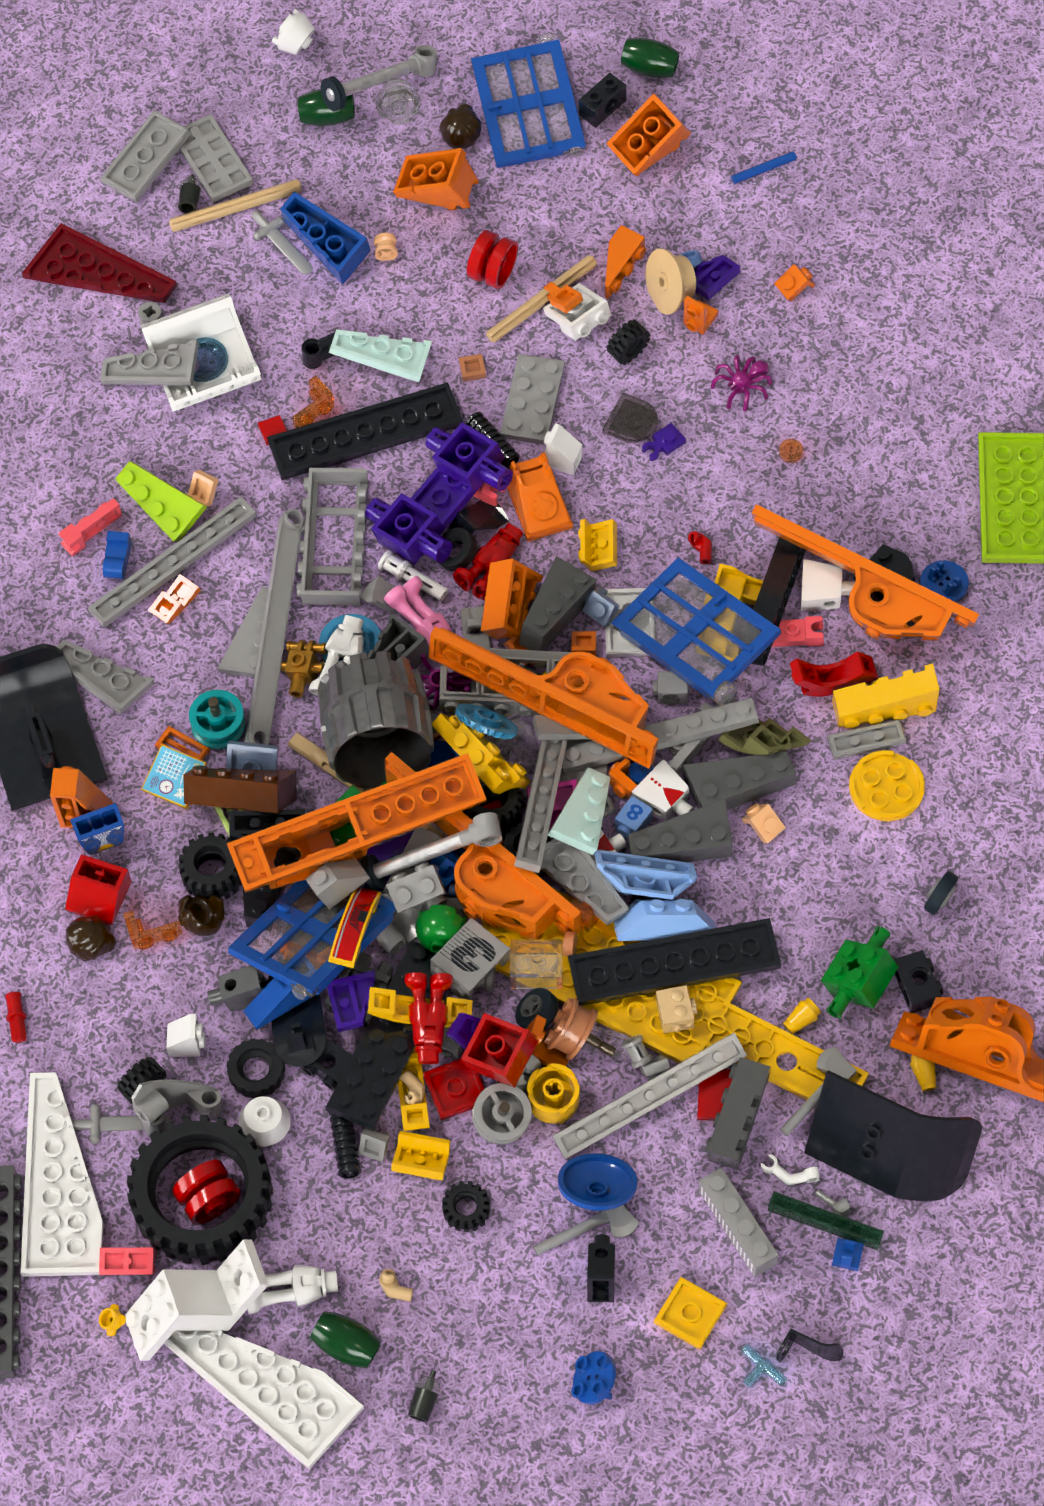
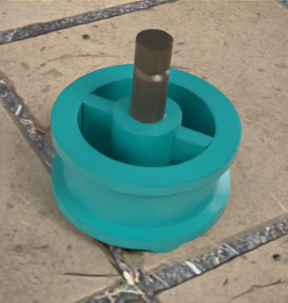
M210 690L199 695L190 706L189 721L193 736L204 746L210 749H225L229 741H239L243 736L246 727L244 711L240 700L234 694L225 690Z

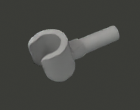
M816 1191L815 1195L826 1202L837 1217H844L851 1212L849 1209L850 1204L846 1199L842 1198L835 1202L822 1191Z

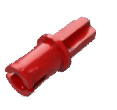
M9 992L5 995L8 1011L6 1021L9 1022L12 1042L21 1043L27 1039L24 1021L27 1016L23 1012L22 994L20 992Z

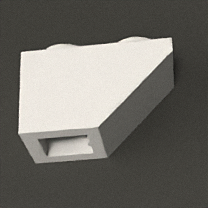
M555 423L552 431H548L544 439V445H546L545 453L549 465L553 469L574 475L582 458V444L561 425Z
M189 1014L168 1023L167 1051L169 1057H200L201 1048H205L206 1037L205 1033H203V1024L198 1023L196 1014Z

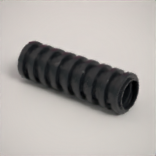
M476 412L467 419L466 425L498 443L505 457L501 462L502 465L510 469L508 466L511 465L512 461L515 463L519 461V453L515 452L510 443L506 442V439L497 432V429L488 422V419L481 412Z
M329 1112L331 1116L330 1123H332L331 1130L333 1131L332 1137L334 1138L333 1144L336 1146L334 1150L337 1154L335 1157L336 1161H338V1176L342 1178L356 1177L361 1173V1168L359 1167L360 1160H358V1146L355 1144L357 1140L354 1136L356 1134L355 1129H353L354 1123Z

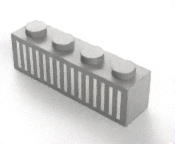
M722 1167L700 1179L698 1184L699 1193L753 1276L757 1277L777 1265L778 1253Z

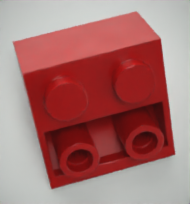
M81 854L71 876L65 910L84 917L98 916L104 923L113 926L132 882L129 870Z

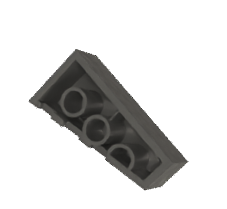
M785 751L769 755L685 764L683 766V778L698 809L725 799L726 808L729 810L795 785L796 771Z

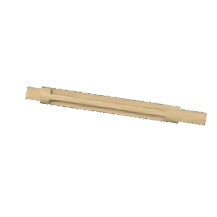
M296 732L289 741L288 747L348 788L353 785L337 778L335 770L330 768L325 750ZM356 787L361 793L373 789ZM429 823L421 826L438 834L441 837L440 839L445 838L444 833L435 828L433 824Z

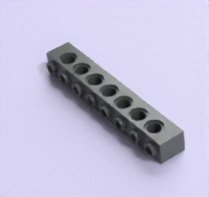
M14 1165L0 1166V1192H8L4 1199H0V1217H8L6 1223L0 1225V1242L8 1243L5 1249L0 1250V1268H8L7 1272L0 1276V1293H7L6 1299L0 1302V1319H7L6 1324L0 1327V1345H7L6 1350L0 1354V1379L15 1378L16 1370L20 1369V1354L16 1353V1343H20L21 1333L20 1327H16V1317L21 1316L20 1301H16V1292L21 1291V1277L16 1275L17 1266H21V1251L17 1250V1240H21L22 1232L21 1225L17 1224V1215L22 1213L21 1199H17V1190L22 1189L21 1174H17Z

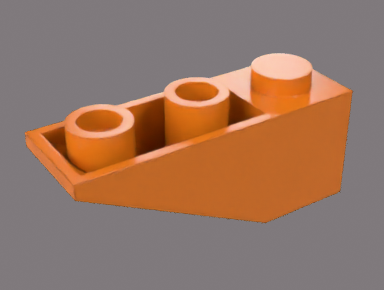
M623 225L618 228L609 240L605 281V298L609 299L612 293L616 294L619 291L623 278L630 276L634 269V263L637 259L641 260L646 253L645 237Z

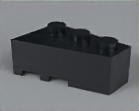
M305 809L282 810L279 813L229 811V838L234 841L306 814ZM282 847L278 849V851L290 853L292 863L299 861L301 857V852L297 848Z
M277 851L276 858L274 859L275 867L283 864L286 866L292 863L290 853ZM269 884L246 893L243 888L246 927L249 928L284 894L286 885L270 889ZM274 922L264 932L271 933Z

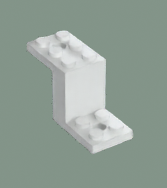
M243 1239L217 1270L163 1269L125 1314L126 1324L129 1327L140 1361H149L175 1330L229 1331L269 1285L252 1240Z

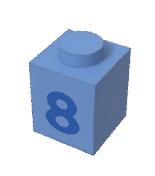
M631 796L615 817L617 833H620L623 838L628 839V834L646 828L653 819V808Z

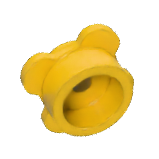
M112 1304L110 1308H105L99 1315L100 1327L106 1329L107 1335L111 1337L115 1336L117 1329L126 1322V1316L121 1314L117 1304Z

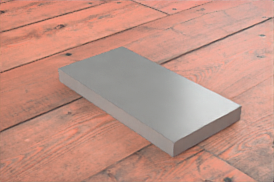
M154 110L101 176V183L137 203L191 135L190 130Z

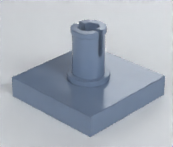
M229 741L227 744L226 768L277 770L279 746Z

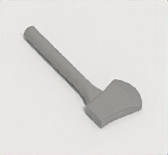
M837 1047L826 1049L818 1057L817 1070L826 1073L829 1070L848 1080H851L857 1073V1070L843 1057ZM823 1084L780 1128L783 1135L788 1136L818 1104Z
M622 1205L615 1209L600 1211L595 1216L533 1246L538 1256L606 1223L610 1224L612 1237L623 1238L636 1230L639 1221Z

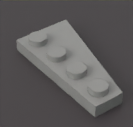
M197 339L189 340V343L182 345L175 343L168 345V348L158 350L151 348L140 354L128 353L103 359L100 381L102 384L193 385L199 342Z
M261 587L218 666V672L255 677L268 587Z
M64 640L57 646L66 656L74 680L120 715L154 684L153 678L148 676L144 678L137 675L135 670L128 667L124 669L113 664V661L110 659L96 657L93 655V652Z
M555 838L546 843L540 869L601 921L609 925L629 911V907L611 883L603 876L588 853Z

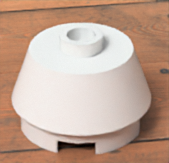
M295 9L293 16L289 14L280 26L278 38L275 36L272 39V42L278 46V50L297 55L302 48L306 50L313 41L311 36L315 31V27L305 13Z
M261 1096L251 1100L242 1109L238 1124L242 1127L244 1135L250 1134L255 1139L256 1146L267 1147L278 1143L286 1136L290 1128L291 1117L287 1107L275 1098Z

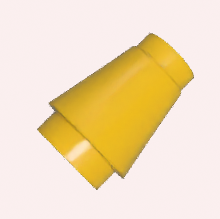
M806 998L804 1001L800 1000L782 1024L793 1035L818 1020L817 1016L821 1014V1011L811 999Z
M914 1055L910 1056L911 1062L909 1065L922 1092L936 1089L935 1063Z

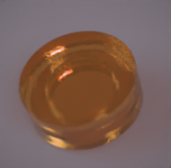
M786 439L779 446V456L785 462H797L803 455V446L798 440Z

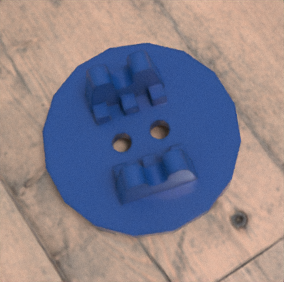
M939 560L927 565L921 574L919 585L954 602H958L967 593L969 580L967 573L961 566L955 562Z
M601 1351L589 1353L586 1357L580 1356L575 1363L576 1371L571 1390L572 1396L582 1403L589 1405L600 1403L605 1398L611 1400L612 1393L610 1391L616 1379V1365L613 1358Z

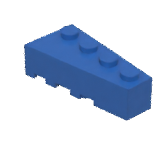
M293 192L280 208L284 222L342 285L371 251L367 237L296 192Z

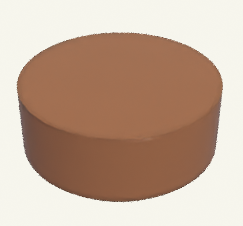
M567 931L564 935L563 955L565 957L576 954L577 932Z

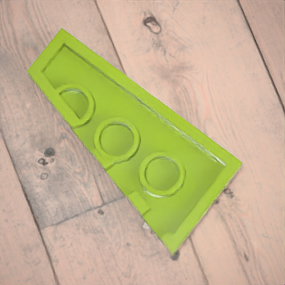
M129 461L115 478L173 542H179L208 507L196 501L190 495L176 489L170 483L158 478L155 474L135 462Z

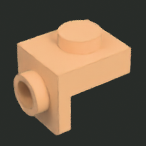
M201 470L194 471L189 493L187 494L196 501L210 506L213 503L219 479Z
M756 803L746 810L747 815L741 819L744 824L751 825L764 843H769L786 828L769 804Z

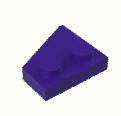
M724 255L712 258V260L707 262H701L694 269L696 276L695 292L709 300L741 272L740 266Z
M375 970L335 979L327 986L338 1032L364 1026L368 1011L369 989L374 987L376 979Z

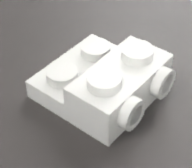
M580 283L572 288L582 294L583 301L567 314L552 306L551 303L543 308L545 315L558 323L561 331L575 341L580 337H587L591 329L599 324H605L611 316L608 302Z

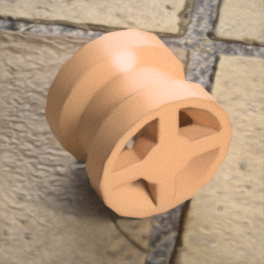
M381 233L374 237L376 259L380 261L394 260L398 256V251L395 247L397 240L394 234Z

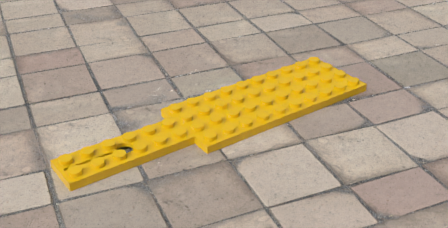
M554 889L581 912V927L577 933L576 954L644 942L618 941L614 930V921L606 925L578 900ZM512 918L513 921H515L517 924H520L518 920ZM555 921L536 941L521 937L519 933L500 927L495 929L482 925V927L510 948V960L504 966L498 963L494 967L497 972L531 989H547L563 1005L568 998H576L568 957L563 955L565 934L556 927ZM735 978L687 986L689 998H694L697 1014H693L694 1028L663 1034L656 1004V992L583 1006L588 1010L594 1008L598 1011L596 1022L628 1038L641 1034L645 1047L677 1063L686 1060L731 1033H735L747 1054L744 1057L745 1059L770 1066L769 1082L806 1101L824 1083L826 1073L817 1070L818 1057L824 1050L731 1004L742 984L741 981ZM792 1054L797 1061L796 1067L790 1071L780 1069L776 1063L780 1055ZM852 1065L857 1070V1073L850 1081L863 1086L869 1073Z

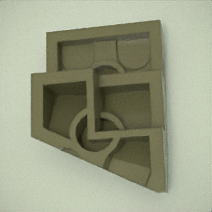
M758 718L759 723L723 732L718 741L734 750L752 755H769L806 746L811 742V739L795 727L787 731L771 718H768L765 723Z

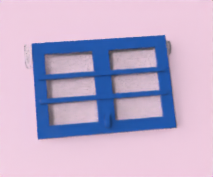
M548 32L540 35L536 39L537 44L471 58L497 168L568 153L570 158L582 156V150H586L560 41L555 33Z
M679 557L624 611L618 609L614 613L611 622L612 627L620 632L621 636L702 695L711 698L721 706L727 704L736 692V686L732 682L781 634L780 628Z
M306 880L298 881L228 947V954L293 987L292 992L298 999L303 1000L307 995L313 997L315 994L319 995L346 968V966L328 961L341 918L352 893L329 910ZM388 889L382 892L375 914L371 916L361 942L360 953L393 921V917L397 914Z

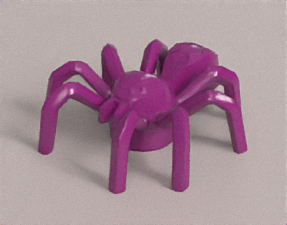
M735 355L734 365L736 373L732 371L728 364L717 365L714 372L715 375L719 373L721 368H726L732 377L723 374L716 376L712 380L711 389L715 388L717 381L720 379L730 381L728 387L732 385L730 390L734 391L728 397L726 408H731L732 400L737 393H745L743 411L746 412L749 405L750 389L760 390L763 393L764 399H768L765 388L751 384L766 379L767 384L771 386L772 379L769 375H766L769 372L768 363L762 360L756 361V358L752 356L747 359L743 370L740 371V356ZM752 362V367L750 371L747 373L748 368Z
M421 654L420 657L424 666L431 671L430 675H421L422 680L429 679L424 680V683L427 684L424 686L425 689H429L426 692L427 698L435 692L433 705L428 702L430 710H433L438 706L440 669L435 670L427 661L425 654ZM456 671L447 673L446 690L457 692L455 690L457 689L468 692L472 679Z

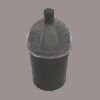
M191 174L190 177L185 178L179 184L178 209L185 214L196 211L199 196L202 192L200 182L195 178L194 174Z
M431 1370L430 1376H424L415 1383V1391L408 1412L409 1417L428 1423L436 1400L441 1394L440 1383L435 1379L436 1371Z

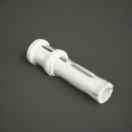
M387 550L381 557L378 569L381 571L386 570L393 574L396 580L408 582L411 578L419 576L422 581L432 586V588H429L423 584L422 591L435 597L440 602L448 594L449 589L415 570L411 567L409 561H402L394 556L392 551Z

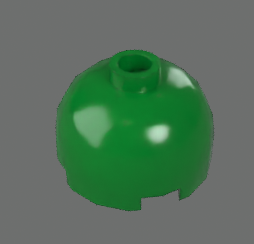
M431 905L430 910L424 912L420 910L415 924L416 937L422 947L430 952L437 953L467 923V919L465 916L462 918L456 914V909L453 907Z

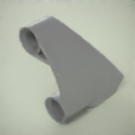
M441 895L402 913H397L396 910L393 913V921L375 939L389 955H395L397 951L399 952L407 946L411 940L417 938L415 924L419 911L430 910L431 905H447L448 900L444 895Z
M153 1080L139 1084L131 1097L134 1111L142 1120L144 1132L148 1136L155 1130L159 1134L166 1130L164 1112L177 1106L189 1104L200 1115H208L209 1119H216L223 1111L221 1094L218 1089L191 1081ZM209 1101H214L212 1104H206Z

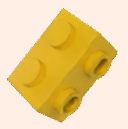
M586 519L580 520V529L578 530L580 550L578 551V557L581 564H584L590 571L617 566V523L613 519L590 524Z
M400 1131L391 1171L443 1181L449 1162L451 1141Z

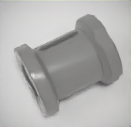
M641 1034L635 1035L621 1044L622 1048L627 1050L632 1060V1068L643 1066L653 1059L652 1054H648L642 1042L643 1036Z

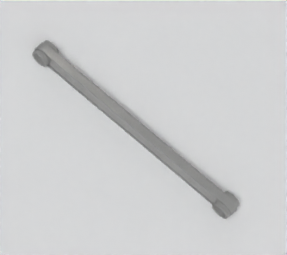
M297 509L286 510L278 521L244 740L247 743H256L254 738L260 744L268 745L270 742L303 523V515Z

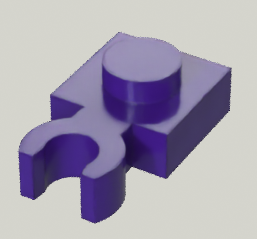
M670 423L652 435L654 442H646L642 445V452L653 450L654 452L649 455V460L654 461L659 457L660 452L663 451L668 455L685 444L686 438Z

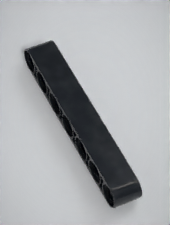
M780 537L753 608L754 611L778 628L806 552L805 549ZM748 622L742 641L749 645L761 631ZM773 642L751 664L764 666ZM739 648L738 655L743 651L741 648Z

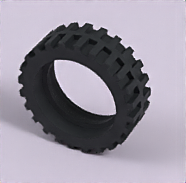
M200 1115V1121H191L190 1116L182 1117L183 1123L175 1126L172 1121L166 1123V1130L159 1134L155 1130L150 1134V1144L146 1146L142 1143L138 1148L140 1156L138 1160L132 1159L130 1164L132 1175H127L128 1201L143 1237L148 1238L151 1246L157 1251L159 1249L164 1250L166 1257L173 1260L175 1255L182 1258L183 1263L191 1264L192 1258L200 1259L201 1265L209 1264L210 1257L218 1256L221 1262L227 1259L226 1253L235 1249L243 1239L254 1241L257 1238L256 1230L258 1227H265L267 1223L266 1212H271L272 1208L271 1195H273V1186L270 1172L261 1147L258 1148L256 1146L255 1139L250 1134L247 1136L243 1134L241 1126L235 1123L233 1127L227 1125L226 1119L218 1117L217 1122H211L208 1115ZM205 1149L225 1153L237 1163L244 1176L245 1193L238 1210L223 1223L208 1229L188 1230L171 1224L159 1210L156 1201V1184L163 1169L172 1160L190 1151Z

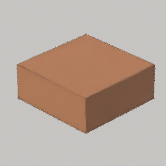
M482 354L459 358L463 382L486 378Z

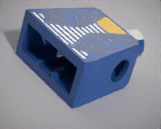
M116 803L70 819L78 842L89 855L108 851L110 848L123 843L124 823Z

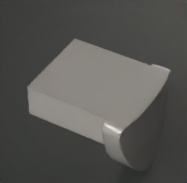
M380 576L376 577L361 593V598L390 613L397 612L384 601L387 593L396 586L383 580Z

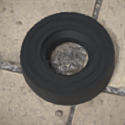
M453 528L444 533L442 537L449 540L452 546L457 542H462L463 548L457 556H449L444 562L439 564L446 570L455 572L457 568H466L473 561L477 552V541L467 530Z

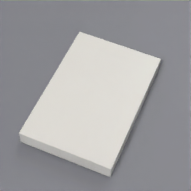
M646 588L606 589L608 591L606 596L620 605L613 620ZM643 608L630 622L655 640L654 615ZM611 623L605 627L606 657L649 656L621 636L619 629Z

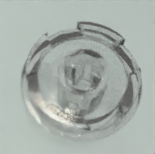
M394 78L388 80L382 86L376 97L375 105L381 118L384 117L392 121L394 125H402L410 122L411 118L419 111L421 98L410 82L405 79Z

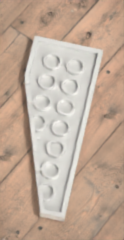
M30 1073L21 1276L99 1275L100 1248H103L104 1223L57 1073Z
M175 1330L164 1343L166 1347L309 1470L364 1409V1406L325 1372L305 1366L296 1360H290L277 1355L271 1350L246 1340L229 1336L220 1330Z

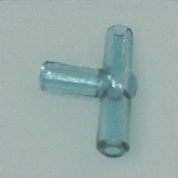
M748 1344L743 1346L741 1353L756 1365L743 1379V1383L748 1388H751L763 1373H766L780 1386L787 1381V1377L777 1370L768 1358L762 1357Z

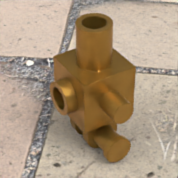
M306 640L287 642L286 650L289 655L287 661H281L280 670L285 671L291 681L289 695L296 698L303 697L305 685L311 684L317 678V674L322 672L324 663L319 662L316 653L326 655L328 652L325 649L326 643H316L315 640H310L308 644Z

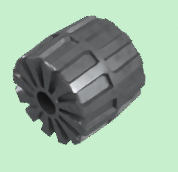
M377 651L375 659H368L367 653L364 652L350 656L349 665L343 660L337 662L328 669V674L322 676L318 685L321 732L330 768L335 770L337 778L360 788L379 787L384 781L386 782L385 758L391 752L415 772L427 768L431 762V753L434 751L431 713L421 674L418 668L411 670L409 659L401 656L397 661L391 660L390 652Z

